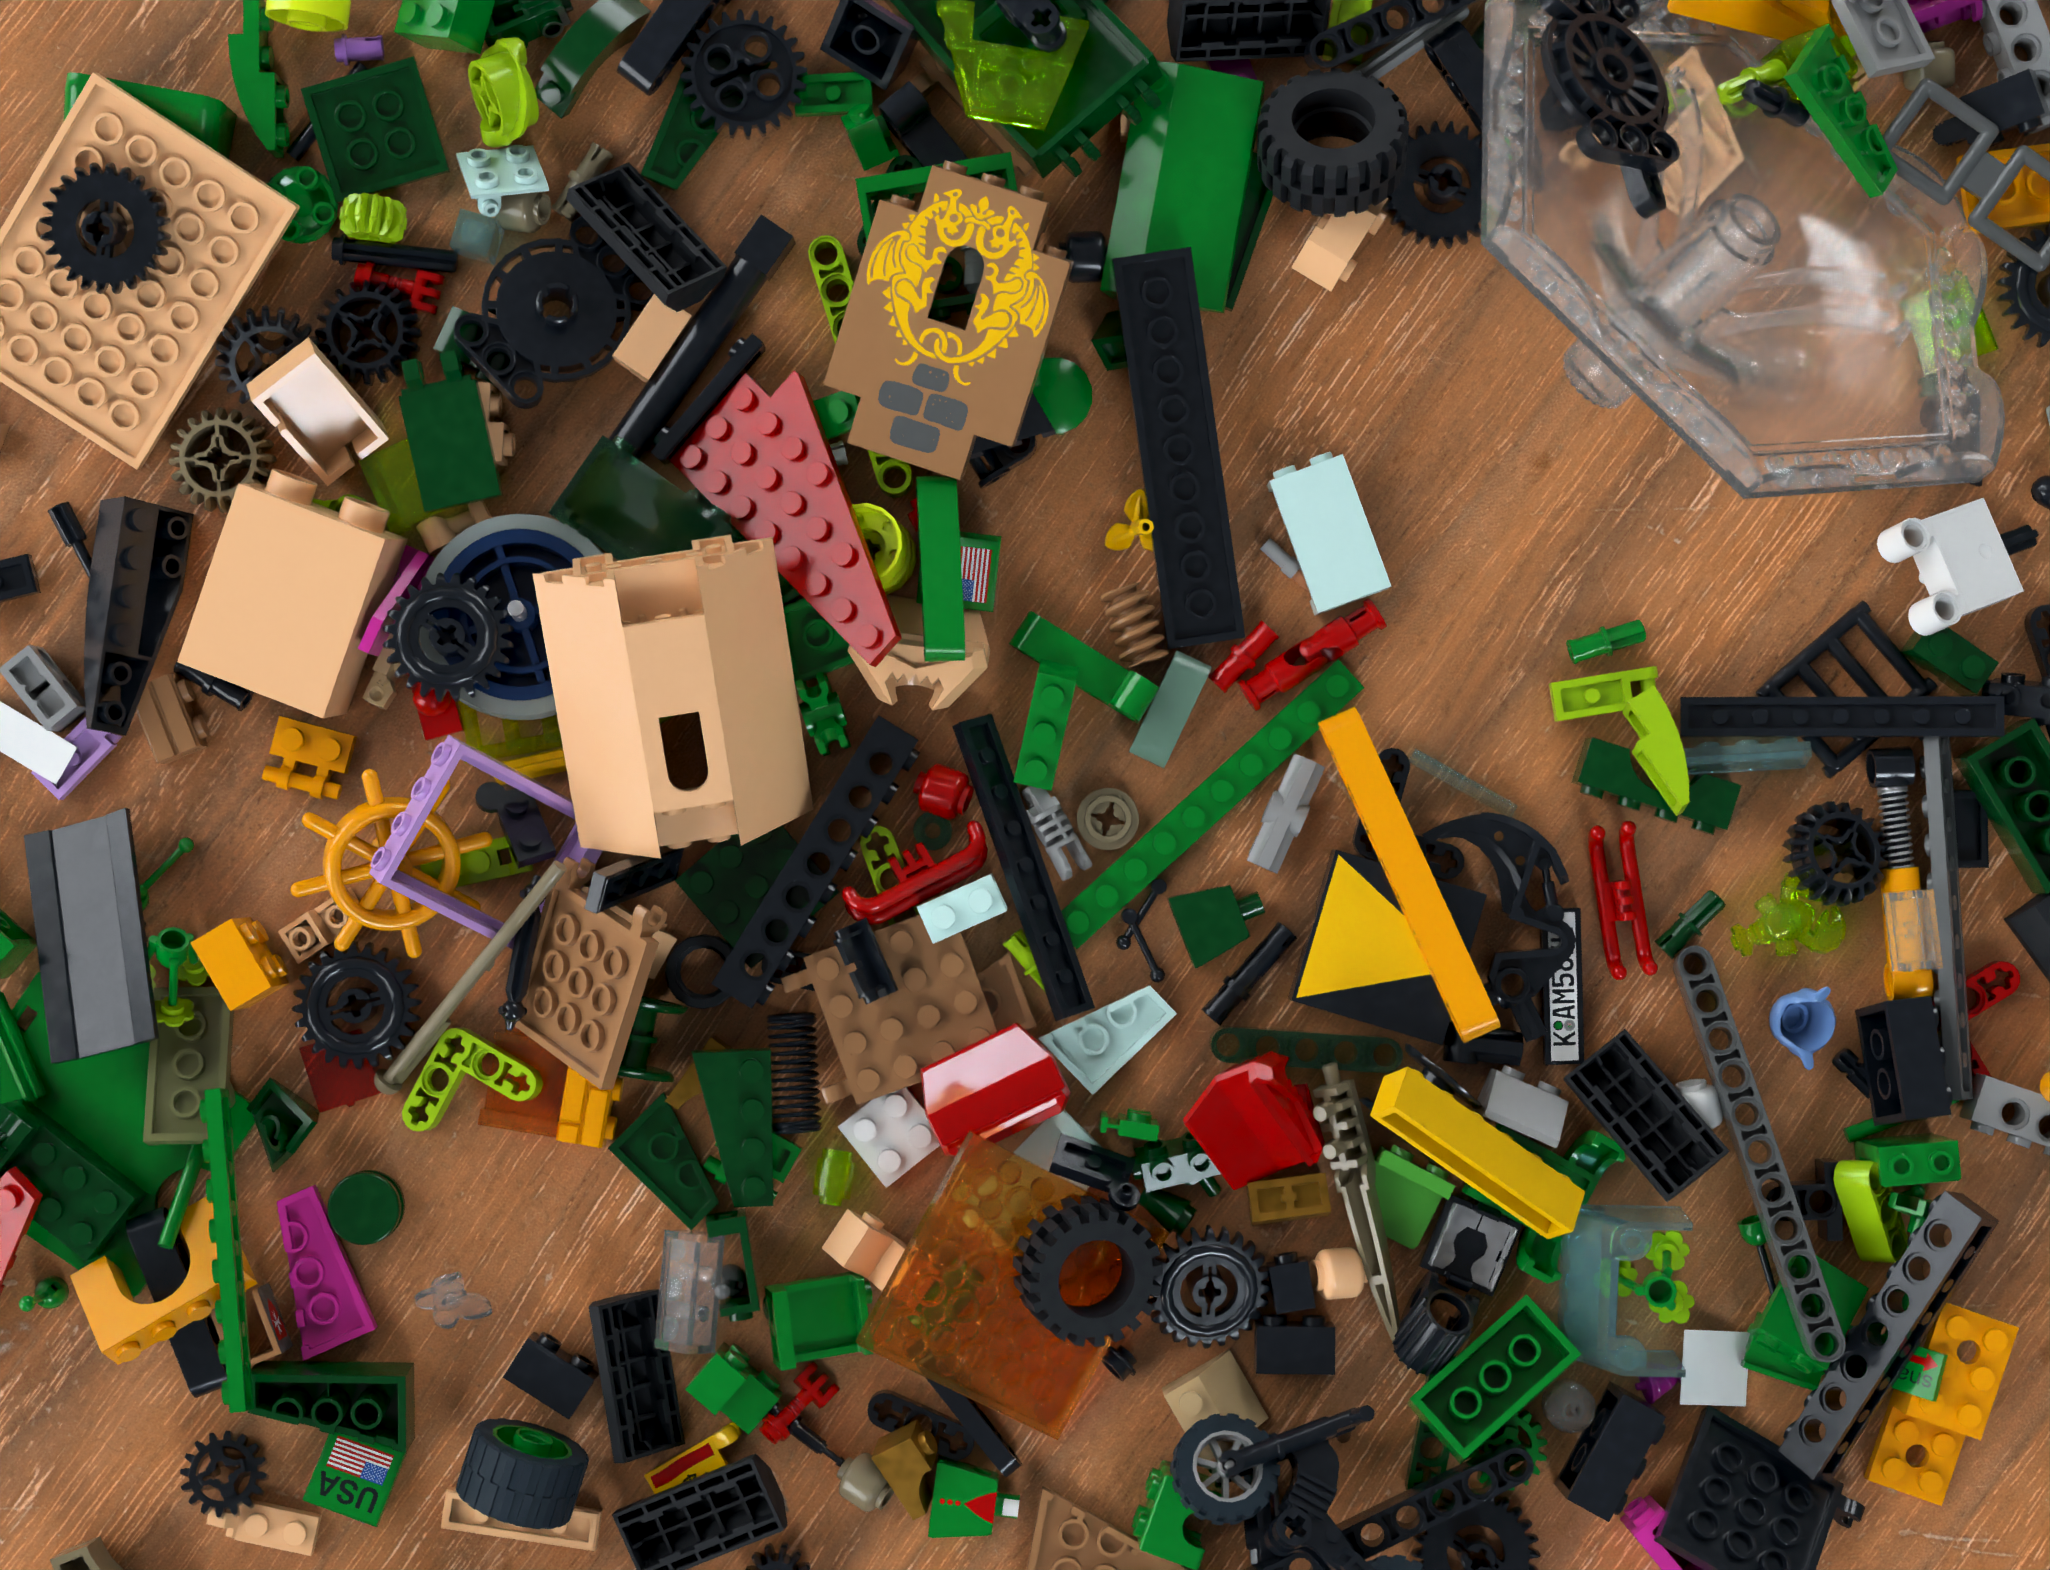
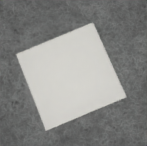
M1684 1329L1680 1391L1681 1405L1746 1407L1748 1369L1743 1368L1740 1363L1744 1359L1747 1350L1746 1345L1750 1336L1749 1332Z

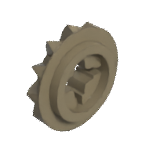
M1102 788L1090 793L1082 801L1077 812V825L1080 834L1087 843L1098 849L1114 850L1123 847L1134 837L1139 825V813L1134 801L1126 793L1114 788ZM1110 802H1113V815L1119 818V820L1125 821V824L1111 825L1109 831L1107 830L1106 836H1102V822L1096 820L1097 818L1091 817V813H1105L1106 809L1109 808Z

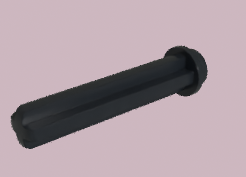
M342 234L341 238L334 237L332 242V260L339 261L340 265H345L346 261L366 263L368 261L376 265L450 273L456 272L458 266V254L454 250L348 239V236Z

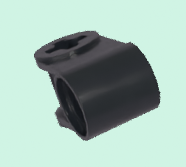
M995 0L999 9L1014 27L1019 28L1040 51L1054 52L1060 49L1066 42L1067 30L1060 20V14L1056 6L1050 0Z
M1035 436L1029 437L1030 444L1021 453L1011 451L1007 445L986 450L984 457L991 467L990 470H987L981 456L970 459L969 463L980 479L978 482L979 487L983 489L1007 475L1012 469L1029 460L1037 449Z

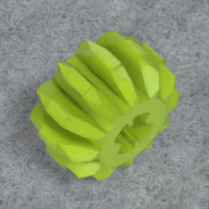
M364 192L362 194L353 193L344 198L343 207L340 208V229L348 237L356 238L357 240L395 244L403 239L404 231H406L407 209L399 200H392L390 197Z

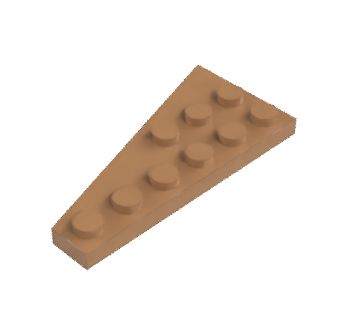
M1042 1486L1027 1570H1192L1186 1566L1141 1551L1137 1538Z

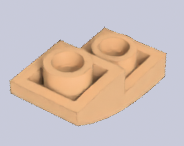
M478 382L496 463L500 466H508V457H513L515 454L516 439L515 434L510 433L509 426L503 422H495V417H501L502 395L497 393V388L491 383Z
M351 887L347 888V890L358 900ZM331 897L315 909L307 911L280 929L278 933L296 962L300 964L334 944L336 937L349 917L341 911Z

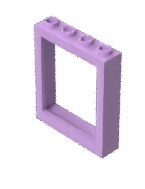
M448 735L446 740L439 743L431 756L432 764L425 776L420 777L414 784L411 791L412 799L405 811L400 812L395 817L391 826V835L385 846L380 847L375 852L371 860L369 874L380 884L492 939L504 925L503 922L397 869L459 760L461 759L575 819L573 803L568 797ZM575 823L554 861L557 860L563 863L566 857H570L578 862L580 866L581 859L587 858L596 864L603 850L580 847ZM544 902L539 905L540 912H542ZM515 936L508 943L507 947L513 949Z

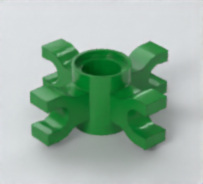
M822 671L816 673L818 684L815 687L808 688L807 683L803 682L802 679L796 680L795 684L800 698L804 701L799 704L808 733L810 737L814 736L820 755L827 756L831 754L828 745L832 741L838 740L841 748L844 747V749L852 746L847 731L842 727L848 723L836 691H832L827 674L824 675Z

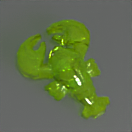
M1787 872L1781 883L1779 903H1776L1772 893H1767L1766 896L1757 900L1754 906L1761 913L1762 917L1756 919L1747 929L1738 923L1732 926L1730 930L1733 935L1730 937L1735 951H1740L1742 957L1752 955L1753 945L1759 946L1772 942L1775 943L1776 955L1778 957L1788 956L1791 953L1796 954L1798 950L1794 942L1795 939L1813 952L1826 954L1836 950L1845 938L1846 923L1844 915L1839 907L1832 906L1830 907L1832 924L1828 923L1830 913L1826 909L1818 917L1812 931L1810 928L1815 919V909L1810 904L1797 900V896L1808 900L1809 889L1796 890L1800 880L1797 876L1793 878L1788 877L1789 872ZM1819 898V899H1817V900H1814V901H1813V900H1808V901H1811V902H1820V901H1821V898Z

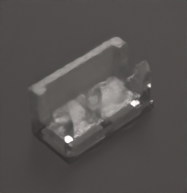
M1914 889L1883 893L1892 971L1911 972L1918 969L1943 968L1934 889Z

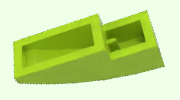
M1653 685L1629 700L1622 713L1640 737V740L1637 741L1632 750V754L1671 810L1678 816L1684 812L1690 802L1686 757L1671 713L1658 690Z

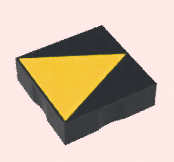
M1331 850L1316 900L1315 920L1311 933L1303 945L1288 999L1443 1045L1451 1017L1381 864L1339 850ZM1435 879L1466 949L1470 954L1487 894Z

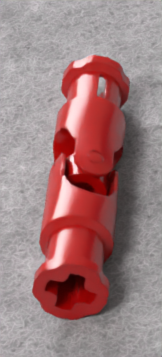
M1367 598L1363 601V606L1345 618L1339 616L1316 631L1311 637L1302 640L1266 663L1263 671L1247 681L1240 680L1237 684L1251 707L1257 711L1261 708L1262 702L1279 691L1282 693L1287 692L1321 670L1327 663L1338 659L1358 646L1360 639L1377 628L1380 630L1386 628L1387 625L1377 607ZM1302 655L1305 665L1293 666L1297 658Z

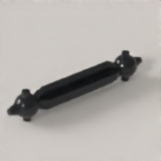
M534 875L530 884L520 891L519 895L523 900L540 880V875ZM539 906L515 935L505 989L508 1000L498 1008L499 1014L505 1019L506 1030L510 1031L513 1030L517 1021L527 1014V1009L521 1001L527 994L541 919Z

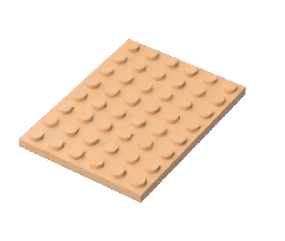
M93 72L0 229V382L136 470L141 469L216 347L217 341L222 337L223 328L228 327L300 206L99 73ZM93 162L100 165L103 173L105 172L106 164L111 162L115 164L118 175L122 168L129 167L131 169V181L137 176L143 175L145 177L143 189L146 190L151 187L157 189V193L152 199L153 202L163 201L166 203V206L159 212V216L171 219L170 223L161 227L163 231L171 234L170 240H162L160 242L168 250V255L155 256L161 264V268L154 270L147 267L150 273V280L145 282L136 276L137 288L134 290H130L123 281V289L119 294L112 292L110 283L105 293L98 294L96 292V281L89 289L83 290L81 289L83 276L74 281H67L66 277L71 268L68 266L59 270L55 269V264L61 258L60 254H45L46 250L55 243L52 240L40 238L41 234L51 231L52 227L41 223L39 219L53 216V212L44 207L42 203L45 201H58L56 196L50 192V188L59 187L66 190L64 183L60 179L61 176L68 175L77 181L74 168L82 167L90 175L89 166ZM100 199L87 206L81 215L79 223L82 240L86 247L95 254L97 247L90 245L84 239L81 225L83 219L88 214L100 210ZM118 202L117 212L127 223V233L123 241L114 246L113 257L124 253L131 245L134 236L133 220L128 210ZM103 223L98 224L99 231L109 234V227L104 226Z

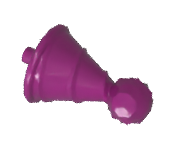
M1643 1365L1639 1369V1383H1635L1636 1391L1641 1390L1646 1401L1649 1404H1653L1655 1400L1672 1389L1676 1384H1681L1682 1367L1676 1373L1653 1369Z

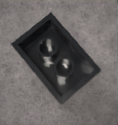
M1931 996L1884 1001L1855 1010L1874 1126L1913 1122L1951 1115L1952 1091L1949 1085L1946 1084L1943 1068L1946 1063V1056L1943 1047L1939 1044L1937 1033L1939 1015L1936 1007L1932 1004Z
M1609 1381L1595 1407L1594 1414H1591L1554 1483L1567 1500L1609 1522L1613 1514L1619 1515L1623 1510L1628 1498V1494L1625 1492L1632 1479L1637 1480L1643 1473L1647 1463V1459L1644 1457L1651 1444L1656 1445L1662 1438L1666 1425L1663 1423L1666 1417L1652 1404Z

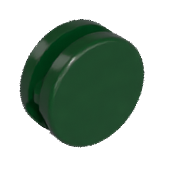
M376 1170L359 1171L342 1179L332 1190L327 1206L328 1218L334 1231L344 1240L357 1245L374 1244L390 1236L399 1227L405 1213L404 1195L400 1186L389 1175Z

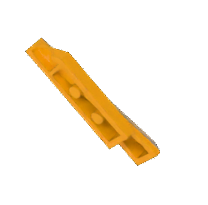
M1668 0L1667 5L1668 11L1671 13L1802 46L1806 45L1818 27L1830 24L1834 32L1836 22L1835 18H1830L1832 7L1830 0Z

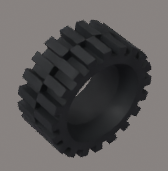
M1082 1195L1080 1204L1071 1197L1061 1199L1063 1209L1058 1211L1051 1204L1044 1208L1042 1212L1047 1218L1041 1224L1033 1218L1027 1225L1033 1232L1031 1237L1028 1239L1020 1236L1017 1246L1024 1252L1023 1257H1013V1267L1021 1274L1013 1277L1015 1287L1022 1293L1019 1298L1024 1306L1047 1330H1050L1057 1338L1064 1342L1068 1338L1074 1345L1084 1347L1085 1340L1087 1339L1094 1347L1105 1346L1104 1336L1106 1335L1114 1342L1125 1338L1121 1331L1122 1328L1128 1326L1135 1331L1142 1325L1136 1319L1138 1314L1143 1311L1150 1315L1155 1307L1148 1301L1150 1294L1159 1296L1162 1288L1153 1279L1154 1276L1163 1275V1265L1154 1258L1161 1255L1158 1246L1149 1239L1152 1236L1146 1228L1125 1211L1115 1208L1110 1201L1101 1198L1100 1202H1098L1092 1196ZM1105 1240L1115 1243L1119 1248L1122 1258V1272L1114 1290L1105 1299L1090 1306H1073L1065 1303L1059 1290V1275L1062 1265L1070 1253L1080 1245L1090 1241Z

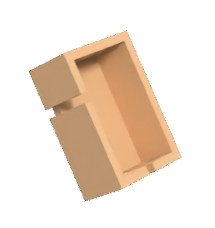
M309 337L246 384L253 404L274 427L278 426L280 434L327 486L355 466L350 450L346 446L347 443L352 442L357 456L363 460L389 440L383 422Z

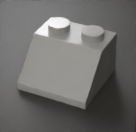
M1506 1065L1503 1066L1501 1072L1491 1068L1477 1099L1483 1107L1481 1109L1473 1108V1111L1557 1148L1569 1101L1559 1097L1561 1089L1543 1081H1539L1537 1087L1525 1083L1523 1079L1526 1074Z

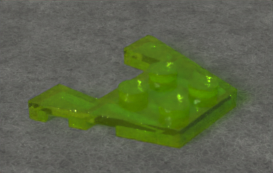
M938 0L936 10L938 17L942 18L945 29L944 39L947 49L951 50L955 65L954 74L966 117L1044 130L1087 33L1089 21L1060 16V20L1067 30L1066 42L1060 49L1047 53L1045 51L973 40L975 2L967 0Z

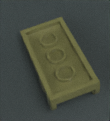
M169 987L154 988V1001L163 1000L167 997ZM178 987L177 997L189 999L194 1003V1018L190 1021H184L179 1027H169L164 1022H157L159 1038L150 1041L143 1133V1142L149 1146L160 1144H203V1140L208 1139L207 1123H202L200 1118L199 1104L201 1099H205L204 1090L228 1089L230 1108L235 1104V1092L230 1082L234 1011L229 1010L216 987Z

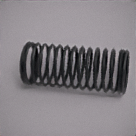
M785 1013L768 1015L766 1017L768 1019L766 1022L770 1024L794 1023L768 1026V1030H807L768 1035L769 1039H807L769 1044V1048H806L771 1052V1056H809L799 1059L771 1061V1065H811L771 1070V1074H811L771 1079V1083H810L798 1086L772 1088V1092L811 1091L810 1093L773 1096L772 1101L813 1100L796 1104L772 1105V1109H814L796 1113L773 1114L772 1118H814L795 1122L773 1123V1133H809L822 1129V1123L817 1122L822 1117L814 1114L821 1110L819 1106H815L821 1099L812 1097L819 1094L820 1090L810 1088L818 1086L820 1083L818 1080L811 1079L820 1074L817 1071L811 1070L819 1066L818 1063L811 1062V1060L817 1059L818 1055L808 1053L817 1050L818 1046L807 1044L818 1039L816 1036L807 1035L817 1031L815 1027L807 1026L817 1022L816 1013Z

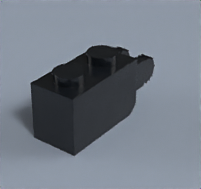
M2032 69L2024 70L1959 98L1999 127V134L1990 147L2005 141L2003 134L2018 128L2019 133L2022 134L2042 126L2041 119L2050 115L2036 72ZM1956 116L1943 121V124L1935 125V129H1932V139L1938 145L1942 144V146L1946 145L1947 147L1966 140L1969 145H1972L1979 135V132Z

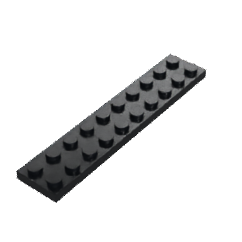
M1191 247L1113 258L1111 260L1148 518L1154 525L1151 539L1167 648L1174 649L1245 638Z

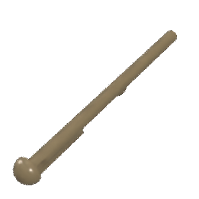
M557 860L552 863L388 1070L378 1069L376 1071L374 1084L378 1091L386 1095H392L402 1089L403 1082L452 1023L449 1019L451 1014L485 971L492 969L495 959L567 871L563 863Z

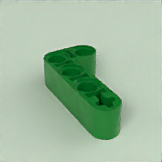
M1032 611L1027 613L1009 642V645L1039 664L1041 659L1080 667L1076 687L1136 723H1139L1160 689L1148 679L1132 670L1128 671Z

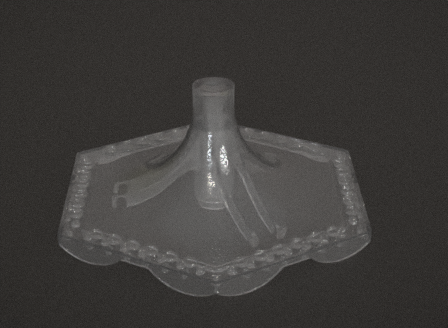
M1487 0L1485 2L1481 244L1578 338L1564 353L1563 362L1565 364L1563 367L1566 370L1565 374L1570 379L1571 385L1576 388L1578 393L1583 395V398L1590 400L1594 405L1598 404L1602 408L1612 409L1613 407L1618 408L1635 393L1743 499L1980 482L1996 468L2004 437L2005 408L1998 384L1994 378L1978 367L1974 331L1987 287V254L1979 235L1974 230L1968 228L1965 213L1957 196L1955 195L1949 204L1940 205L1895 174L1883 195L1869 198L1811 115L1803 126L1795 128L1780 118L1767 117L1764 115L1762 108L1744 99L1727 105L1719 102V95L1716 90L1720 84L1738 77L1745 68H1756L1764 65V58L1798 56V53L1804 46L1671 13L1667 8L1668 0H1636L1641 9V16L1628 29L1637 35L1648 48L1661 71L1669 99L1668 119L1663 129L1674 138L1680 151L1679 159L1664 171L1658 173L1666 200V208L1648 219H1643L1636 212L1629 199L1620 166L1589 159L1579 149L1576 142V133L1582 126L1572 118L1559 102L1549 84L1542 63L1541 41L1542 34L1553 17L1542 8L1539 0ZM1553 34V43L1557 37L1555 34ZM1783 57V62L1787 67L1794 63L1792 58ZM1784 82L1779 85L1773 86V88L1782 87L1787 90V88L1784 87ZM1789 88V95L1793 97L1794 92ZM1593 134L1595 139L1601 144L1598 137L1595 134ZM1895 145L1891 150L1941 186L1946 182L1930 164L1911 151ZM1655 147L1656 150L1658 151V153L1662 156V154H1661V152L1658 150V148Z

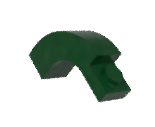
M639 0L597 1L572 25L545 60L540 69L544 73L535 87L537 98L561 119L569 115L597 69L615 51L635 40L651 11Z

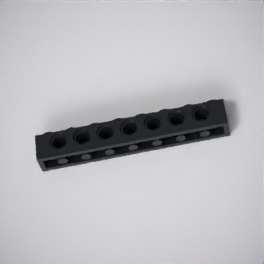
M878 715L711 984L753 1009L756 1002L762 1006L765 1004L775 988V985L769 982L775 971L779 969L785 972L796 954L790 947L798 935L805 939L817 918L811 915L818 902L824 905L827 904L838 886L832 880L839 868L847 872L858 854V851L853 849L860 835L868 838L879 818L873 815L880 802L886 805L889 804L900 786L894 782L901 769L909 772L920 752L914 749L918 739ZM877 754L888 756L892 762V769L884 775L875 774L869 766V761L873 756ZM856 787L866 788L871 794V803L865 808H856L849 801V793ZM842 820L848 823L851 834L847 840L837 842L830 838L828 827L832 822ZM821 853L828 857L830 868L825 874L814 875L808 870L807 861L813 854ZM793 887H803L809 893V902L801 909L792 908L786 901V895ZM773 920H781L789 928L788 936L782 942H772L766 936V927ZM759 953L766 957L768 967L764 974L751 976L747 973L745 961L751 954Z
M1944 1191L1943 1194L1938 1195L1932 1201L1928 1209L1930 1214L1921 1227L1917 1228L1910 1235L1907 1242L1909 1247L1901 1259L1897 1260L1889 1268L1886 1275L1887 1281L1880 1292L1874 1294L1866 1305L1867 1312L1860 1323L1854 1326L1846 1335L1844 1354L1840 1359L1830 1363L1828 1369L1824 1371L1825 1377L1819 1387L1813 1390L1805 1399V1409L1798 1420L1791 1423L1785 1430L1783 1435L1785 1440L1778 1451L1812 1480L1833 1479L1999 1223L1998 1219L1963 1193ZM1949 1227L1952 1233V1238L1950 1243L1946 1245L1944 1242V1233L1946 1229ZM1926 1261L1930 1264V1274L1927 1278L1923 1275V1265ZM1905 1293L1909 1297V1306L1906 1311L1902 1307V1298ZM1884 1326L1888 1330V1338L1885 1343L1881 1339V1331ZM1863 1358L1867 1363V1371L1864 1376L1860 1370ZM1842 1391L1846 1394V1404L1844 1407L1840 1404V1394ZM1821 1423L1824 1424L1826 1429L1823 1440L1819 1434Z

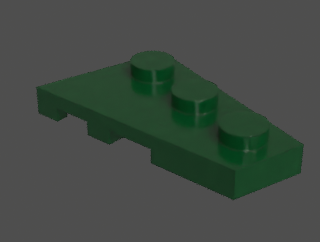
M663 1092L608 1149L692 1230L719 1203V1200L672 1106L665 1102L667 1096Z

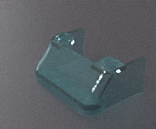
M1581 1205L1573 1232L1564 1234L1561 1238L1560 1273L1562 1277L1559 1284L1558 1329L1581 1353L1577 1359L1578 1362L1621 1376L1686 1377V1369L1674 1350H1645L1642 1343L1635 1337L1616 1335L1619 1260L1634 1261L1643 1258L1651 1248L1653 1230L1693 1231L1692 1221L1680 1206Z

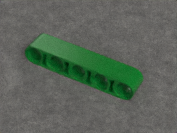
M916 476L925 662L965 661L957 479L949 476Z

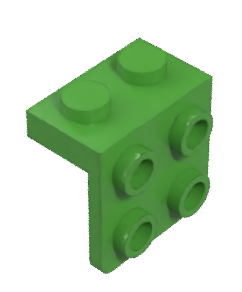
M1395 1144L1391 1150L1380 1145L1374 1156L1376 1163L1375 1186L1386 1237L1413 1249L1418 1246L1441 1199L1444 1197L1449 1200L1455 1185L1447 1180L1450 1173L1438 1166L1428 1163L1426 1168L1412 1162L1415 1155Z

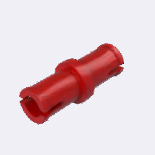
M1261 620L1259 625L1239 646L1234 644L1230 648L1232 653L1212 674L1208 675V678L1226 693L1248 668L1254 669L1257 665L1255 661L1279 636Z

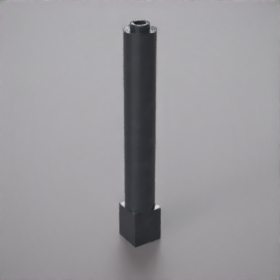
M762 214L759 216L734 252L736 256L726 269L724 278L709 293L603 445V448L608 451L605 459L622 471L627 466L633 469L637 467L651 447L655 436L670 420L766 280H771L796 244L791 234Z

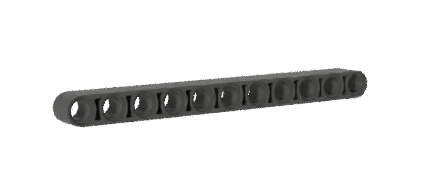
M1697 945L1689 946L1682 950L1674 959V974L1712 1085L1718 1093L1723 1117L1802 1346L1811 1359L1826 1363L1834 1362L1844 1354L1846 1347L1845 1338L1718 972L1709 951ZM1694 955L1701 960L1703 969L1699 975L1689 974L1683 966L1685 956ZM1700 992L1709 993L1715 999L1716 1005L1712 1012H1704L1698 1008L1696 998ZM1713 1029H1719L1726 1033L1728 1045L1725 1050L1715 1049L1710 1044L1709 1035ZM1731 1066L1740 1072L1741 1083L1738 1087L1732 1088L1724 1083L1722 1073L1725 1067ZM1739 1104H1746L1752 1108L1754 1120L1751 1125H1742L1737 1121L1735 1111ZM1752 1142H1760L1767 1149V1158L1761 1164L1755 1163L1749 1157L1748 1149ZM1768 1179L1774 1180L1780 1187V1196L1774 1202L1768 1201L1762 1195V1184ZM1781 1217L1787 1218L1793 1224V1235L1787 1240L1779 1238L1775 1232V1223ZM1795 1255L1803 1258L1807 1265L1806 1273L1799 1279L1793 1277L1788 1270L1789 1260ZM1808 1294H1813L1820 1302L1819 1312L1813 1317L1807 1316L1801 1307L1803 1298ZM1823 1332L1830 1335L1833 1340L1832 1351L1824 1356L1818 1353L1815 1348V1339Z

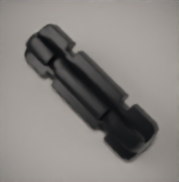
M1842 1049L1833 1058V1065L1841 1073H1847L1846 1078L1869 1099L1864 1063H1859V1058L1850 1049Z

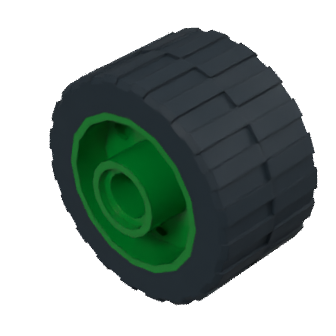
M505 1418L487 1419L478 1423L474 1428L456 1484V1491L460 1498L471 1508L498 1521L532 1529L559 1528L566 1525L571 1519L589 1463V1457L577 1442L552 1429L520 1420Z

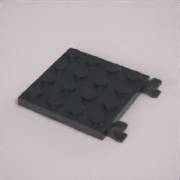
M1708 1405L1701 1411L1665 1508L1666 1513L1659 1524L1654 1541L1703 1570H1816L1832 1520L1834 1519L1843 1527L1850 1528L1853 1519L1857 1522L1861 1521L1865 1507L1861 1503L1841 1494L1844 1484L1835 1478L1832 1480H1812L1778 1451L1780 1446Z

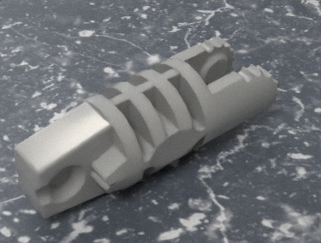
M1032 786L1025 788L1021 793L1029 808L1026 811L1029 821L1034 826L1038 838L1046 848L1045 850L1062 881L1073 876L1072 868L1061 849L1064 846L1067 847L1080 869L1086 870L1092 867L1093 864L1074 832L1055 796L1051 798L1045 789Z

